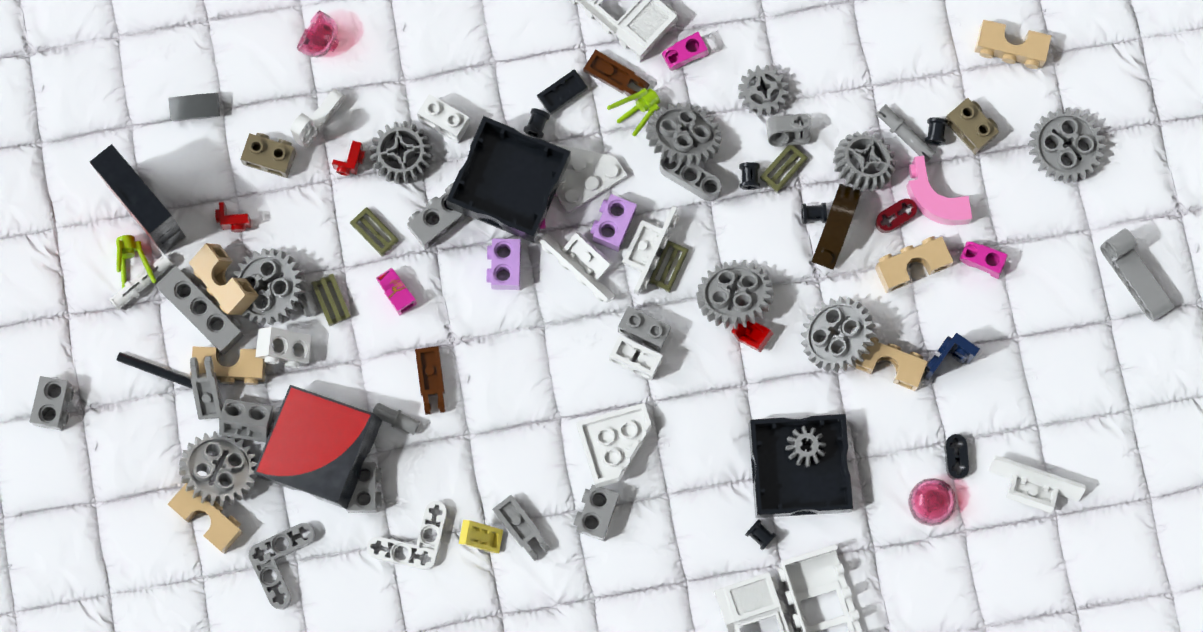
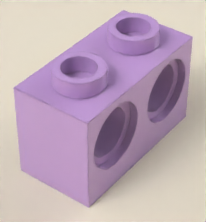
M613 194L610 195L608 200L604 199L599 210L602 216L599 221H594L590 231L593 234V242L619 252L637 210V204ZM620 207L624 213L620 216H614L611 213V209ZM605 228H611L615 234L612 237H605L601 232Z
M492 238V245L487 246V259L491 260V268H487V283H491V289L520 290L521 240ZM501 248L510 250V255L505 258L498 256L497 253ZM501 271H507L510 277L505 281H501L497 278V274Z

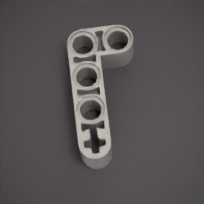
M1124 228L1107 239L1100 246V250L1144 314L1151 321H1155L1172 310L1173 304L1134 250L1137 246L1134 236L1128 229Z

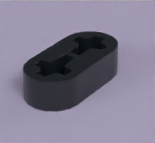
M953 434L947 438L944 445L946 472L951 479L961 480L969 472L967 441L962 435ZM954 439H957V443L962 444V447L958 449V455H955V449L949 445L953 443ZM955 459H958L959 467L964 468L960 475H957L956 471L951 469L956 464Z

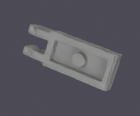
M205 357L204 366L206 373L199 374L197 358H190L191 384L198 419L220 418L222 404L212 357Z
M512 495L492 509L521 548L524 547L534 561L539 558L535 550L528 544L532 539L536 538L540 547L546 552L550 550V547L540 535L538 528Z

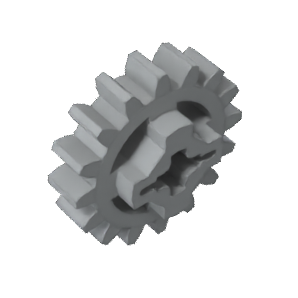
M757 65L755 72L751 69L747 70L748 77L742 75L741 81L744 84H739L738 90L743 92L738 94V98L745 99L742 102V106L749 105V113H752L755 109L758 116H761L762 111H765L767 116H770L771 109L778 112V104L784 106L785 100L783 98L788 97V91L784 89L788 87V82H782L784 75L777 76L776 68L771 72L768 65L765 66L764 70H761L759 65ZM755 79V85L748 88L750 82ZM760 84L764 90H767L766 98L763 92L759 91ZM778 93L777 98L771 102V96Z

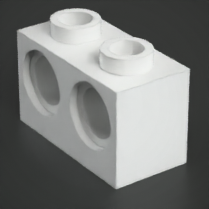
M431 94L427 96L417 112L420 122L456 143H459L470 126V119L467 115Z
M274 327L259 329L255 357L264 359V363L279 364L281 362L285 363L284 367L299 368V365L309 364L311 335Z
M619 335L609 355V361L652 381L663 355Z

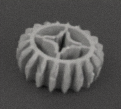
M395 121L393 129L386 124V132L378 130L377 133L380 138L373 137L372 142L375 145L370 146L369 149L374 154L370 155V160L376 161L372 166L374 169H379L378 175L380 177L386 174V181L389 182L392 177H395V184H399L400 178H403L404 183L408 184V177L412 176V179L416 181V173L418 172L423 176L425 171L422 167H430V163L426 160L433 158L432 154L429 153L433 148L431 144H427L430 141L429 137H422L424 134L423 129L415 132L416 124H412L408 128L407 122L404 121L402 127H399L398 122ZM402 136L413 139L418 145L414 146L413 144L404 143ZM395 138L394 145L383 152L385 145ZM399 143L401 144V148L404 150L403 162L401 161V157L398 155ZM416 154H420L417 161L412 166L407 167L408 160L416 157ZM388 159L389 161L398 162L400 169L390 167L384 160Z
M857 131L853 136L851 134L847 135L836 147L833 163L836 164L834 171L840 172L838 179L844 178L846 180L845 186L850 183L853 185V190L860 187L863 193L868 188L872 193L876 188L879 190L891 180L895 172L896 160L893 159L895 152L889 151L890 145L883 144L884 138L876 139V133L868 136L867 131L863 132L862 135Z

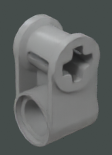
M806 114L770 117L766 121L769 144L774 147L807 144L811 140V133L809 131L811 118Z

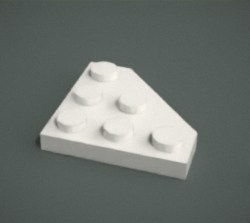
M554 144L571 151V159L555 194L568 214L627 178L626 172L615 156Z
M645 403L576 422L596 488L620 481L652 428Z

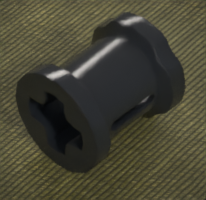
M532 108L530 120L523 131L530 136L543 138L544 133L542 131L546 121L550 118V114L543 110Z
M938 117L927 119L929 129L925 143L935 146L945 145L946 139H944L948 120Z
M754 162L739 164V169L742 170L740 189H759L758 169H760V164Z
M806 203L801 204L802 224L816 221L826 223V203L807 206Z
M758 519L745 536H750L755 540L763 551L776 534L768 531L761 524V520Z

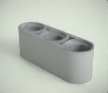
M669 158L660 159L659 170L666 178L706 201H714L719 197L721 182L716 176L692 162L690 167L685 162L678 166L677 161L674 160L677 166L674 169H667L664 163ZM687 172H692L697 178L693 181H688L684 178V175ZM713 184L717 190L713 193H708L705 191L704 186Z

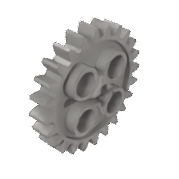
M677 103L676 108L668 104L667 109L661 106L659 112L654 111L653 116L649 117L646 127V139L650 140L649 147H655L654 153H662L661 159L668 157L670 164L676 160L678 166L685 162L690 167L691 162L699 166L700 161L707 163L709 158H714L715 153H718L722 131L718 130V123H712L713 116L706 117L707 111L700 113L698 112V106L690 109L688 103L685 108L680 103Z
M1070 107L1066 109L1064 114L1060 108L1057 109L1056 115L1049 111L1047 118L1042 116L1039 119L1041 124L1036 123L1033 127L1036 131H1032L1029 135L1035 139L1030 140L1028 143L1029 146L1034 147V149L1030 150L1029 155H1036L1032 163L1041 164L1038 171L1047 170L1046 178L1051 173L1054 174L1055 182L1059 177H1062L1063 183H1066L1069 177H1071L1073 183L1077 181L1078 176L1084 180L1086 172L1091 175L1094 172L1093 167L1097 168L1100 165L1097 159L1104 157V154L1099 151L1104 150L1105 145L1099 142L1105 137L1097 135L1101 127L1094 128L1093 124L1096 120L1093 119L1088 122L1087 113L1080 117L1079 109L1074 114H1071ZM1068 125L1071 127L1072 133H1065L1062 130V126ZM1045 141H1053L1055 143V148H1048L1045 145ZM1069 143L1071 146L1064 148L1063 144ZM1078 143H1086L1088 146V150H1081L1078 147ZM1061 157L1069 158L1071 165H1064L1061 162Z
M263 248L261 255L253 251V259L245 256L247 263H238L241 271H234L233 273L238 276L237 278L247 279L249 283L255 280L254 290L259 295L242 314L243 317L249 318V321L254 323L258 320V324L265 325L266 322L267 324L274 325V319L282 323V315L290 318L289 310H298L294 304L295 302L302 303L298 295L305 293L304 290L300 289V286L304 285L306 281L299 279L304 272L297 270L300 265L293 262V257L286 256V253L281 250L278 252L271 248L269 252ZM273 265V273L268 276V269ZM283 284H286V290L281 294L280 288ZM267 298L268 304L265 308H262V302Z
M733 260L732 265L729 266L725 261L723 268L715 265L716 272L708 270V278H701L702 284L698 285L699 292L696 293L698 306L701 309L702 315H707L709 322L715 320L716 326L723 322L725 329L730 324H733L734 329H737L739 323H742L744 327H747V321L755 324V317L763 318L762 311L769 312L768 305L773 304L772 296H774L772 281L769 280L768 273H763L762 267L755 269L754 263L747 267L745 260L742 261L741 265H737L736 260Z
M840 296L836 303L835 300L830 298L829 305L821 302L822 309L818 310L814 307L815 315L807 316L811 321L810 323L803 324L807 331L801 333L805 338L801 344L805 347L803 352L809 356L808 359L815 363L814 365L819 369L823 368L827 372L832 369L835 373H838L841 367L846 372L848 364L855 368V360L858 359L863 362L864 360L861 355L863 353L870 354L866 348L867 346H874L870 338L876 337V334L872 331L876 325L872 322L873 316L868 313L869 310L862 306L859 301L856 300L854 302L850 297L845 301ZM839 316L838 320L833 323L834 319ZM857 327L856 331L851 333L852 329ZM826 336L825 340L820 343L821 338ZM844 346L843 350L838 353V350Z
M216 431L213 432L211 438L207 433H204L203 440L195 437L194 444L189 442L187 450H183V458L179 462V465L182 466L179 469V474L184 475L181 483H188L186 491L194 490L193 498L199 495L202 496L201 503H204L206 499H210V505L213 506L216 500L219 501L222 507L225 500L232 505L234 497L241 501L242 493L249 494V487L254 486L255 481L253 479L257 477L254 474L257 465L256 462H253L255 454H249L251 447L243 448V439L235 442L234 437L230 439L227 436L218 437ZM207 452H215L217 456H209ZM228 452L222 468L219 469L213 485L210 486L209 482L213 477L214 470L217 469L223 453ZM235 461L239 463V466H232L229 462ZM204 471L208 475L200 476L197 472ZM227 481L230 485L223 486L219 482Z

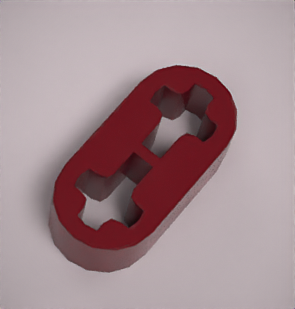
M905 198L883 210L876 218V228L882 233H890L909 222L917 212L916 203L911 199ZM902 205L912 208L909 212L910 215L907 213L898 215L903 208ZM894 216L895 219L890 223L891 227L881 225L882 217L889 219Z

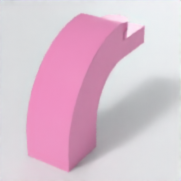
M924 156L914 157L912 164L909 165V173L911 179L914 178L915 180H910L906 187L909 197L916 203L917 209L925 217L940 224H969L972 220L969 196L947 198L937 194L929 184Z

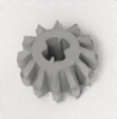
M802 426L801 434L798 430L794 429L792 431L794 437L788 436L787 442L792 445L786 446L785 450L793 451L788 458L792 460L797 457V466H800L802 460H805V466L810 467V459L813 463L818 464L819 459L817 456L824 457L825 452L819 448L826 447V442H818L823 435L820 433L815 437L813 434L816 429L813 427L807 433L806 426ZM803 441H805V444L807 442L811 444L809 452H807V449L805 451L801 450Z

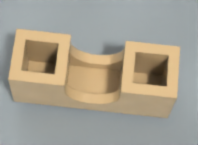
M983 19L974 52L980 53L979 55L984 58H1001L1002 61L1010 64L1022 63L1031 69L1043 67L1047 59L1052 35L1029 30L1025 36L1024 43L1013 45L1005 38V24Z
M932 236L923 240L920 246L914 248L913 245L901 249V254L893 257L892 254L881 257L875 270L885 292L889 293L908 285L910 281L907 273L908 264L913 262L920 263L926 268L928 275H932L951 267L953 259L943 238L935 239Z
M206 243L189 264L194 269L195 276L207 286L208 293L219 302L220 309L228 315H242L259 295L245 278L232 277L227 283L225 273L233 261L221 245Z
M870 338L874 346H867L866 349L870 354L863 353L861 355L864 360L863 362L858 359L855 360V368L871 374L877 362L882 360L889 361L896 369L893 383L916 391L928 361L923 360V356L918 353L910 352L908 354L901 351V347L895 344L888 343V345L879 343L878 338Z
M192 347V358H197L199 374L206 373L204 360L206 356H211L214 373L216 372L217 380H220V383L234 384L236 380L244 381L246 385H258V382H265L266 363H264V359L255 357L256 349H240L238 362L233 366L225 367L219 363V350L216 347Z
M186 483L167 505L188 523L197 514H208L211 519V525L203 536L224 554L243 533L239 529L241 523L232 515L226 518L221 513L224 508L216 501L211 506L207 500L201 503L202 496L200 495L193 498L194 490L186 491L188 484Z

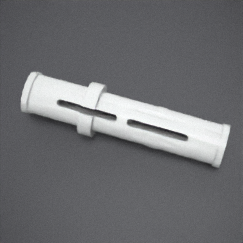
M164 254L150 265L156 279L173 266ZM146 269L130 283L127 281L124 284L125 287L109 299L118 311L131 299L139 297V293L152 283Z

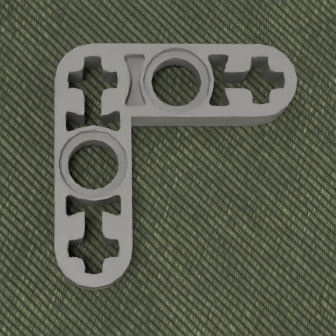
M307 523L297 524L255 544L249 550V559L269 603L276 609L282 610L287 608L291 603V594L275 560L313 542L315 531ZM301 528H304L306 531L310 530L307 540L298 538L295 540L298 545L293 546V541L288 534L292 533L293 537H296L300 534ZM279 538H285L289 542V546L285 551H278L275 547L276 541ZM271 543V549L276 553L275 556L272 557V554L269 552L263 556V561H260L258 558L254 559L257 549H260L262 552L269 549L266 545ZM267 570H274L277 574V578L273 583H266L263 576ZM280 582L282 587L277 588L282 595L286 594L282 605L279 602L274 603V599L277 598L275 591H268V588L276 587Z

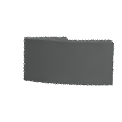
M218 93L168 98L170 121L220 116Z

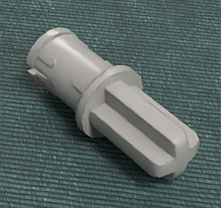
M304 274L299 277V279L306 281ZM306 281L304 285L300 286V289L304 290L305 293L299 294L298 298L302 300L300 304L305 316L311 317L318 313V308L311 294L313 290L309 288Z
M377 403L373 409V413L383 421L392 424L391 427L394 428L396 426L412 435L416 433L420 421L402 414L401 410L396 411L380 403Z

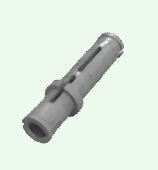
M887 104L876 113V116L891 128L889 131L892 134L895 132L919 156H924L925 163L936 153L905 123V119L903 117L899 118Z

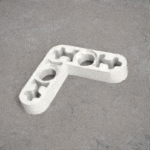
M333 89L311 118L304 113L298 115L290 128L295 142L304 149L308 148L341 106L345 95L337 89Z
M433 501L426 506L417 545L383 537H374L367 544L369 555L377 560L420 570L431 569L436 562L447 516L445 505L439 501ZM435 506H439V510L443 512L442 515H438L436 518V523H441L439 528L433 524L426 525L427 520L432 522L433 515L429 511L430 509H435ZM428 529H433L437 532V538L433 542L424 540L423 534ZM377 542H381L382 547L389 549V544H394L390 550V558L386 557L388 553L385 551H379L378 554H375L374 549L371 548L372 545H377ZM398 547H405L408 550L406 559L398 560L395 558L394 552ZM412 549H416L415 555L423 556L424 552H427L431 562L421 565V560L414 558V563H409L412 558Z

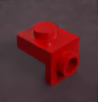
M352 141L347 162L333 160L332 166L336 173L344 176H350V173L357 174L359 164L364 163L366 155L362 143Z
M219 202V209H215L216 223H220L223 230L244 232L245 228H251V219L248 214L227 215L226 205L224 202Z
M747 321V327L739 323L737 329H734V326L732 329L733 335L739 342L760 353L774 334L767 327L757 322L753 324L750 321Z

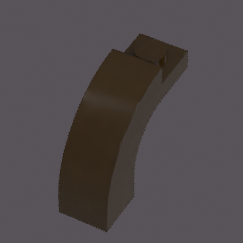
M839 184L811 262L834 270L862 191L853 190L849 186Z

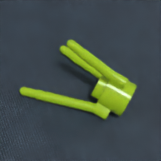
M643 88L638 93L607 106V109L611 110L638 99L635 102L636 106L617 119V123H621L638 110L642 112L648 111L632 133L633 136H636L641 131L649 117L653 115L654 111L659 109L660 99L656 92L650 88L647 90Z
M132 235L118 237L116 239V271L118 273L121 272L122 288L125 287L124 284L127 281L126 259L133 258L135 252H138L152 283H156L154 273L142 250L141 241H135V237Z

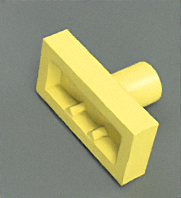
M463 520L459 544L491 553H499L503 530L471 520Z

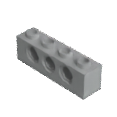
M454 182L445 189L446 193L438 198L436 196L427 203V208L422 212L416 211L408 218V229L425 250L468 217L455 210L449 211L445 208L447 204L446 199ZM430 216H437L439 222L436 225H429L427 219Z
M175 266L155 286L222 355H225L244 336L240 331L243 327L234 317L229 320L224 315L218 301L212 303L207 298L210 295L201 284L197 287L191 281L194 277L185 268L180 270ZM183 288H190L191 293L185 298L179 296ZM200 304L207 305V310L203 314L196 313V307ZM215 321H223L224 324L220 330H212V324Z

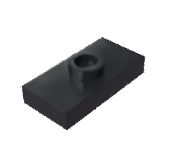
M574 69L537 94V98L547 112L552 115L588 90V86Z

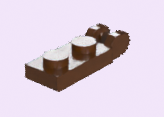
M598 50L593 52L583 68L584 72L618 92L625 93L627 96L638 93L628 87L631 81L642 89L646 88L647 90L650 86L648 82L635 75V72Z
M439 346L415 349L421 397H423L425 415L431 414L429 396L438 395V409L440 413L445 412L443 396L445 390Z

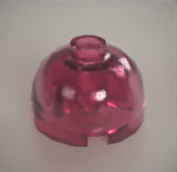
M318 10L312 17L311 24L308 29H305L297 45L298 51L316 58L325 56L329 50L334 52L340 42L337 39L338 26L334 19Z
M937 478L923 479L912 488L908 497V506L913 518L927 526L940 525L949 520L956 507L955 492L951 486L944 480Z

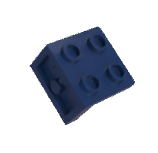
M957 332L953 338L948 336L937 351L940 353V356L934 355L924 371L927 374L924 379L927 381L930 379L948 352H951L952 357L959 363L963 364L965 362L969 364L980 348Z

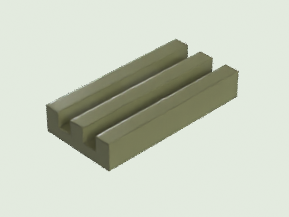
M788 145L760 176V179L778 193L807 161L808 157L794 145ZM790 151H793L794 154L770 179L768 175ZM799 156L801 159L777 185L775 183L776 180Z
M367 207L349 222L382 257L388 250L392 249L394 244L399 242V239ZM367 214L391 241L387 242L364 216ZM358 221L384 245L383 248L357 224Z
M668 240L665 249H663L660 255L659 262L655 270H653L649 284L670 293L689 249ZM669 248H674L660 280H655ZM678 251H681L682 254L668 285L664 284Z
M333 274L311 282L329 327L351 318ZM328 282H332L345 315L340 316L327 285ZM323 285L336 318L333 320L318 288Z

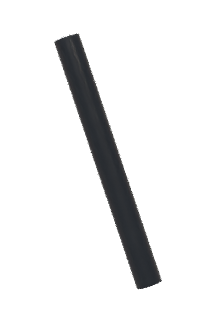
M121 352L117 356L116 361L192 389L191 378Z

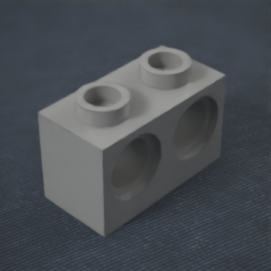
M628 306L618 325L617 332L660 352L670 333L671 326Z
M40 376L29 422L34 426L62 431L63 425H67L69 412L67 411L68 402H72L74 396L72 384L66 380ZM61 387V394L56 398H52V389ZM50 410H55V418L51 421H46V413Z
M226 398L219 418V435L266 443L272 425L273 406Z
M363 462L361 471L368 470L371 476L365 482L358 480L346 509L348 513H377V507H381L382 504L381 492H377V483H381V468H377L375 462ZM362 494H368L371 497L369 504L365 506L358 504V498Z
M593 484L590 490L585 489L581 501L585 503L583 512H577L573 524L577 526L576 532L604 541L619 493L602 487L596 488ZM596 495H602L606 498V503L598 507L593 504L592 500ZM587 518H596L599 523L595 529H588L585 526Z

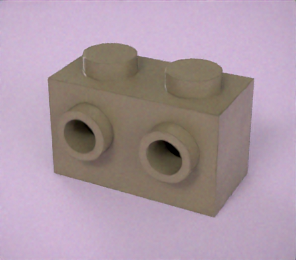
M968 97L945 118L948 120V126L975 155L995 139L999 133L998 126L991 118L987 119L982 113L980 105L975 101H971Z
M249 133L240 160L245 166L288 178L296 151L292 143L286 140L279 139L277 142L270 140V137L263 133H256V135Z

